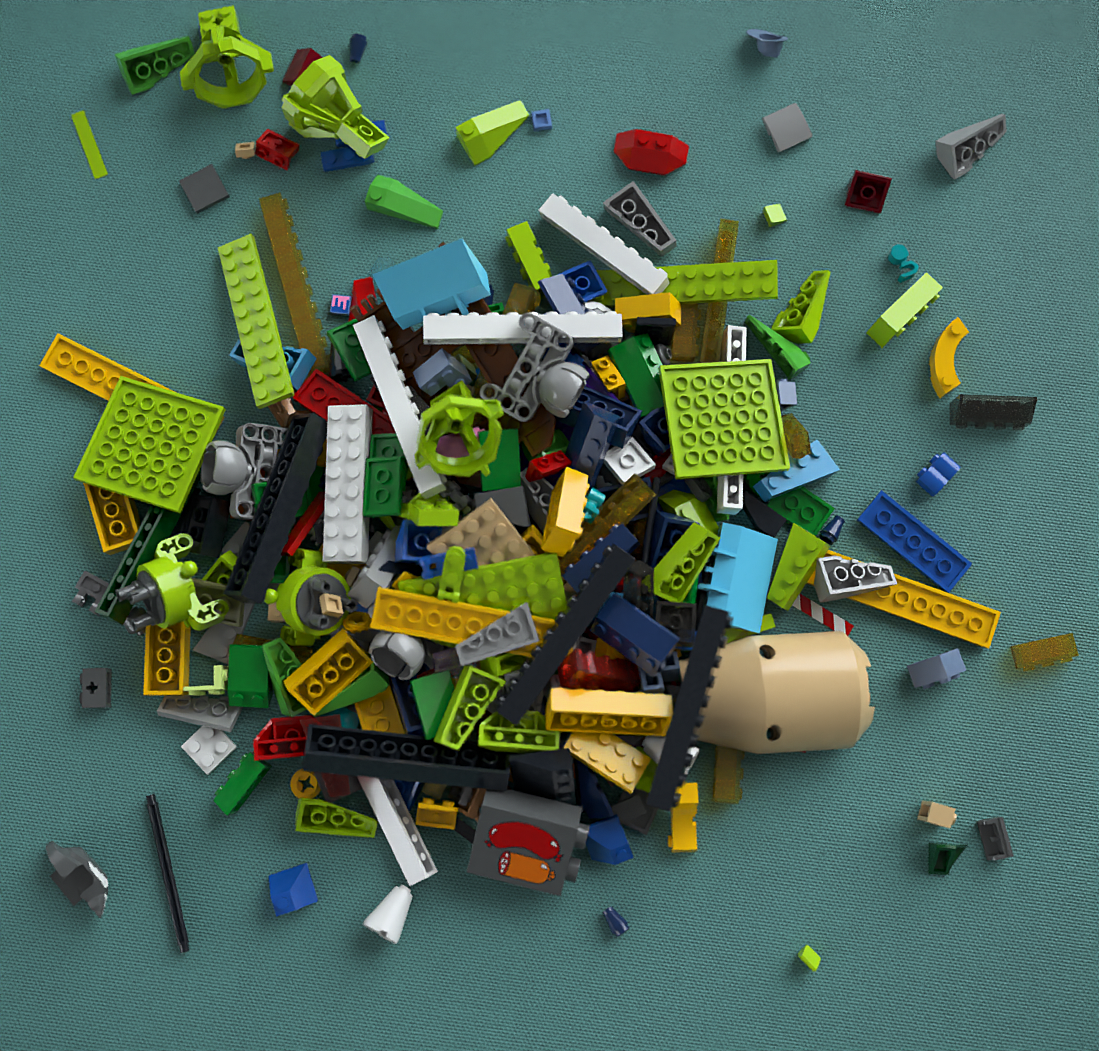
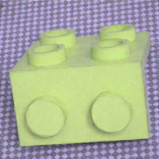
M214 665V685L183 687V691L189 692V695L204 696L206 692L213 695H224L225 691H228L229 667Z

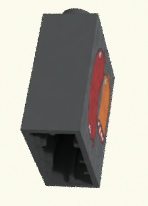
M487 789L481 807L467 873L561 896L564 881L575 883L581 859L571 857L573 847L584 850L588 836L589 825L579 823L582 807L511 789H506V791Z

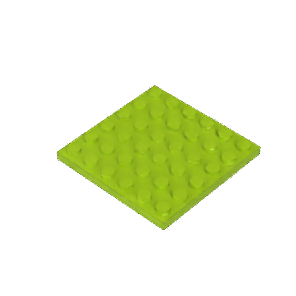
M771 359L662 365L658 368L675 479L780 472L790 469Z
M120 376L73 478L82 483L181 513L203 463L204 455L207 452L206 446L212 442L226 409L220 405Z

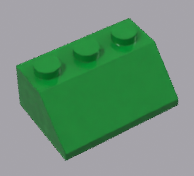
M254 752L243 755L239 761L241 765L237 770L233 769L227 776L228 782L225 786L221 785L215 792L216 797L213 801L227 816L236 814L272 767L265 760L254 761Z

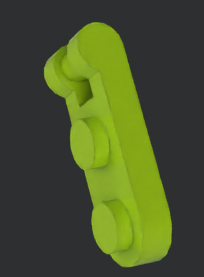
M453 546L446 551L438 600L446 599L458 603L466 554L461 547ZM446 586L453 587V592L445 591Z

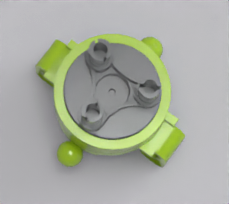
M179 534L159 542L154 554L155 559L138 566L137 580L133 581L131 585L115 590L116 597L120 602L129 599L133 605L143 601L147 609V614L131 619V625L135 631L149 625L167 628L182 621L186 628L191 626L192 629L201 631L219 624L225 619L229 610L228 604L225 601L215 600L201 606L191 578L197 573V565L192 561H186L185 563L177 561L186 557L191 550L193 539L188 534ZM214 610H220L222 614H217Z
M298 548L293 556H288L289 564L298 567V569L292 572L284 583L279 584L277 592L274 589H267L264 602L267 604H274L276 602L277 610L281 612L283 619L289 625L283 626L280 632V637L286 644L292 646H312L315 639H320V635H326L338 629L343 624V620L347 618L349 612L356 611L357 607L353 606V604L358 605V603L347 595L350 588L343 576L327 568V563L323 562V556L320 551ZM323 593L340 596L343 615L338 618L322 614L319 597Z

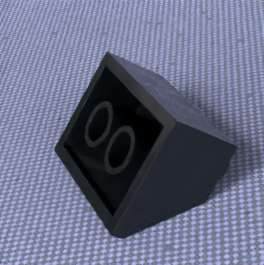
M191 495L182 534H188L193 539L191 553L215 558L220 557L230 515V501L209 496Z

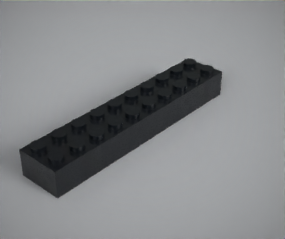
M314 413L293 415L224 590V595L242 603L262 604V601L265 600L269 583L274 578V570L281 560V552L288 542V534L295 524L296 513L302 506L303 495L309 487L310 477L316 469L317 459L323 451L322 446L327 438V420Z
M708 605L704 606L647 799V805L669 812L679 806L682 794H679V790L685 786L688 776L684 774L685 769L690 767L693 755L690 752L697 745L699 735L696 732L698 728L702 727L705 715H702L703 708H707L711 696L708 695L709 688L712 689L716 681L717 676L713 674L715 668L718 669L722 661V657L719 656L721 648L725 649L727 644L726 630L731 629L734 618L731 617V612Z
M309 724L303 771L506 791L510 776V753L497 752L478 746L477 741L465 740L460 748L456 750L435 742V737L426 740L425 736Z

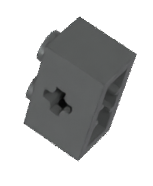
M82 668V673L80 674L82 693L79 696L82 708H111L112 669ZM98 686V690H92V687Z

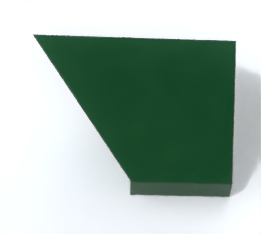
M929 842V874L949 875L951 867L968 845Z

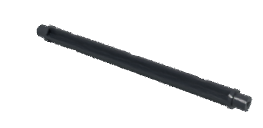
M155 794L146 796L148 803L146 806L152 824L177 945L180 947V952L184 953L190 951L188 935L158 801L156 802Z

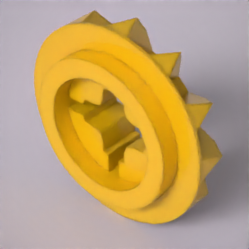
M355 611L343 620V627L346 632L351 631L352 634L356 632L361 633L363 630L368 631L372 618L368 613Z
M300 769L291 778V790L299 799H312L321 791L315 774L312 771ZM310 777L309 783L312 784L314 788L307 787L303 791L304 785L299 780L306 781Z

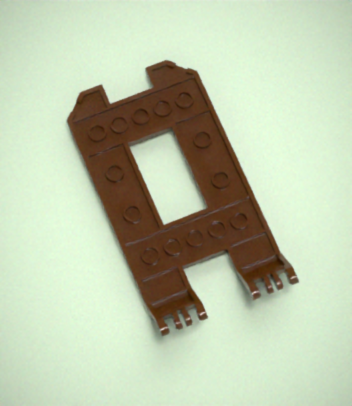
M443 241L438 247L444 246L446 243ZM379 288L376 289V292L383 300L382 303L378 304L373 294L367 296L374 307L373 309L365 298L361 300L362 306L368 313L363 315L357 305L350 308L354 317L359 322L375 316L378 322H383L386 329L383 332L385 338L388 337L393 346L390 348L391 353H395L398 358V370L401 369L406 378L403 381L405 387L408 386L411 390L413 397L410 399L412 403L415 402L420 418L422 413L431 407L430 401L449 389L445 385L433 396H430L419 388L413 374L418 367L440 349H444L451 355L465 345L488 384H496L501 388L505 385L519 359L511 343L424 344L423 326L417 331H414L412 326L402 329L394 320ZM483 298L468 304L469 307H467L469 313H478L479 315L491 313ZM459 308L451 311L452 313L462 315ZM523 364V365H522V370H523V372L528 373L527 369L525 368V366H524V364ZM528 383V385H527L526 389L524 390L522 396H524V394H525L527 388L529 387L530 383ZM509 397L503 399V405L506 408L512 405V400ZM542 403L534 417L529 421H519L504 411L503 415L497 418L501 429H518L519 445L524 442L532 457L538 456L551 447L557 419L555 415L547 411ZM522 407L520 415L527 418L529 416V409ZM488 418L475 427H479L480 430L484 428L485 431H488ZM432 420L429 422V424H428L427 427H426L428 431H429V428H430V426H431ZM480 470L469 477L454 475L458 483L481 488Z

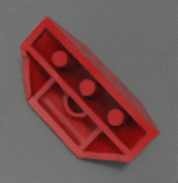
M640 129L617 133L614 153L629 170L663 176L686 165L689 145L673 135Z
M312 715L271 718L253 740L254 761L304 756L308 725L323 724Z

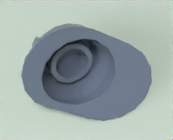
M747 30V34L757 40L758 51L767 57H779L783 41L788 40V37L779 36L765 30Z

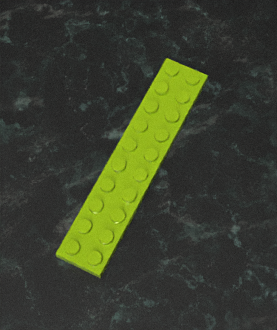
M248 234L218 247V252L256 407L262 409L295 394L255 239L252 234Z
M777 260L655 267L656 269H663L668 274L667 277L670 284L662 293L670 292L681 304L778 299ZM596 270L608 292L590 301L601 303L607 308H615V298L646 294L614 270Z

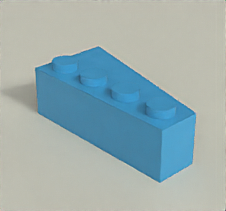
M238 339L229 356L237 364L247 368L241 342ZM289 346L282 347L292 387L298 391L317 358L308 349H295Z
M816 439L789 459L790 469L788 471L771 472L755 484L753 488L765 502L821 479L828 478L840 469Z

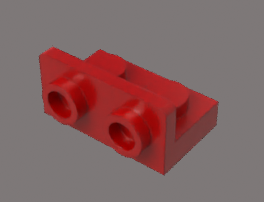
M267 129L256 141L255 155L284 170H288L290 160L299 151L300 145Z
M561 450L530 460L525 478L528 482L540 480L543 477L557 474L561 469L570 466L572 462Z

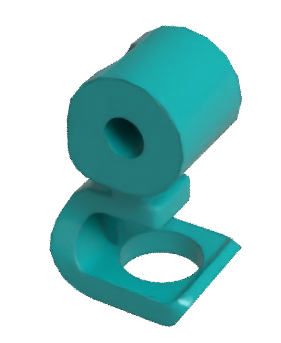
M900 244L893 246L888 254V260L893 265H900V270L904 268L911 270L899 276L897 281L902 283L913 278L919 266L914 261H907L909 252L905 246Z
M593 487L585 497L587 498V503L582 511L585 513L583 520L589 524L599 514L598 509L606 495Z

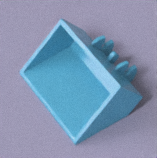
M462 238L372 274L394 320L402 329L423 322V316H427L429 313L445 314L447 316L448 313H452V310L459 308L462 315H467L469 313L467 309L469 307L468 304L491 295L487 272Z
M723 522L719 526L717 534L720 540L711 553L713 555L711 567L705 566L704 569L705 572L710 573L708 584L699 583L697 588L706 591L702 613L705 605L731 612V617L734 618L731 628L760 634L778 539L742 526Z

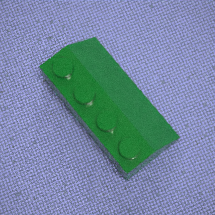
M648 333L634 336L609 348L607 351L614 366L626 383L625 389L633 406L642 410L640 418L646 417L652 410L664 407L658 370L663 364Z

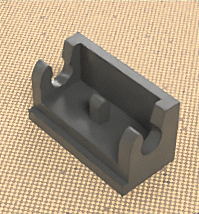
M995 816L976 821L987 860L995 861L1014 856L1003 817Z

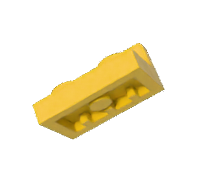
M607 355L592 361L591 366L607 391L614 393L617 399L625 397L626 383L609 356Z

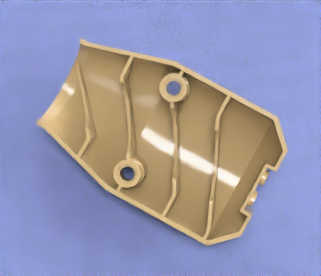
M843 631L747 636L727 643L725 649L721 648L719 656L722 657L720 667L718 669L715 668L713 675L717 676L714 687L712 689L709 688L708 695L711 696L707 708H703L704 722L702 727L697 729L696 734L699 735L698 741L754 754L850 749L869 728L874 716L875 707H869L870 693L868 673L866 671L867 667H871L866 653ZM759 649L764 652V658L760 655ZM689 657L679 660L681 681H683ZM767 729L771 732L769 739L766 737Z

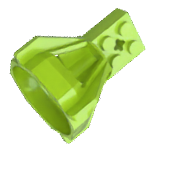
M234 5L198 13L202 40L199 49L180 71L183 90L194 89L198 99L222 109L252 103L267 84L265 73L274 71L271 53L240 35L238 17ZM246 56L254 61L256 66L250 78L240 84L234 57ZM218 61L223 66L227 87L215 86L203 80L199 75L203 64Z
M330 55L313 61L293 83L289 93L283 95L281 99L284 102L282 111L285 119L304 138H340L343 143L349 145L364 159L384 149L390 138L362 115L361 104L358 103L347 85L345 72L341 64Z
M461 380L431 400V407L422 413L416 441L417 451L414 454L415 463L419 469L429 464L438 474L469 477L478 470H481L485 476H488L490 474L488 464L496 459L502 432L497 418L503 415V410L498 400L472 398L471 391ZM476 413L487 416L489 420V434L482 447L471 426ZM432 420L428 434L425 437V429L429 422ZM447 432L459 433L469 455L451 458L437 453L435 450L440 437Z
M407 465L406 479L413 477L409 465ZM419 492L408 504L402 503V513L397 516L412 520L418 526H458L459 510L453 506L455 502L449 496L448 501L440 493L425 499ZM391 516L378 517L390 530L395 526Z

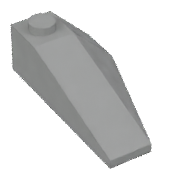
M1000 114L948 133L935 141L937 158L952 179H957L973 168L972 164L984 156L983 152L989 146H993L1007 132L1005 114Z

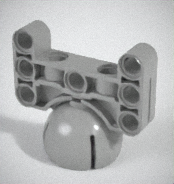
M525 313L519 319V326L532 335L503 388L496 384H485L480 390V396L483 400H498L502 410L519 421L531 420L541 403L551 414L565 418L584 389L589 373L580 365L564 361L574 344L573 338L569 334L536 315ZM528 317H532L534 320L531 328H526L524 325V321ZM544 327L551 329V335L548 338L542 336L541 332ZM561 337H567L569 340V344L565 348H561L559 345ZM550 348L549 351L547 352V354H546L544 360L541 361L542 358H543V356L545 355L547 349ZM525 362H529L532 366L529 373H525L522 370V365ZM528 383H530V385H529V387L527 388V390H526L524 396H522V394H523L524 390L526 389ZM489 387L495 390V395L492 398L486 395V390ZM505 397H509L512 400V405L509 408L503 405ZM522 407L529 409V416L527 418L520 415Z
M247 423L238 427L235 445L227 441H212L206 446L207 452L204 455L200 472L202 488L208 493L225 495L232 492L229 508L232 517L244 520L253 519L256 509L254 507L255 502L253 501L251 484L268 481L277 459V448L281 447L283 443L282 434L286 435L288 428ZM245 428L249 429L250 437L246 436ZM264 431L269 435L268 440L263 436ZM261 469L265 471L266 475L264 478L260 475ZM239 505H242L244 508L243 514H240L238 511Z
M401 574L393 575L387 589L396 590L392 587V584ZM375 601L368 608V614L371 618ZM381 630L373 638L369 654H371V659L375 665L383 672L392 677L398 676L401 680H407L419 672L423 663L428 665L433 671H440L449 666L456 657L457 651L456 648L443 646L428 638Z

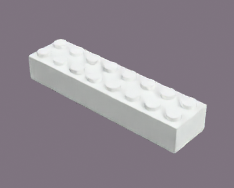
M367 405L328 406L323 562L329 564H366L368 560L369 517H364L362 514L366 458L370 457L373 410Z

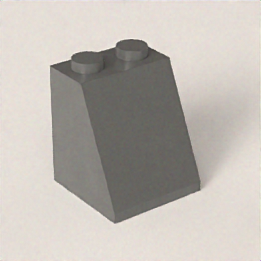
M523 486L474 494L475 499H472L473 510L492 498L510 523L524 527L530 526Z

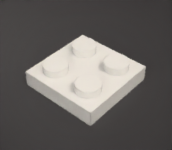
M633 437L630 438L623 449L615 446L608 450L603 462L623 486L655 469L656 465Z
M205 726L197 730L181 746L207 775L237 748L222 730Z

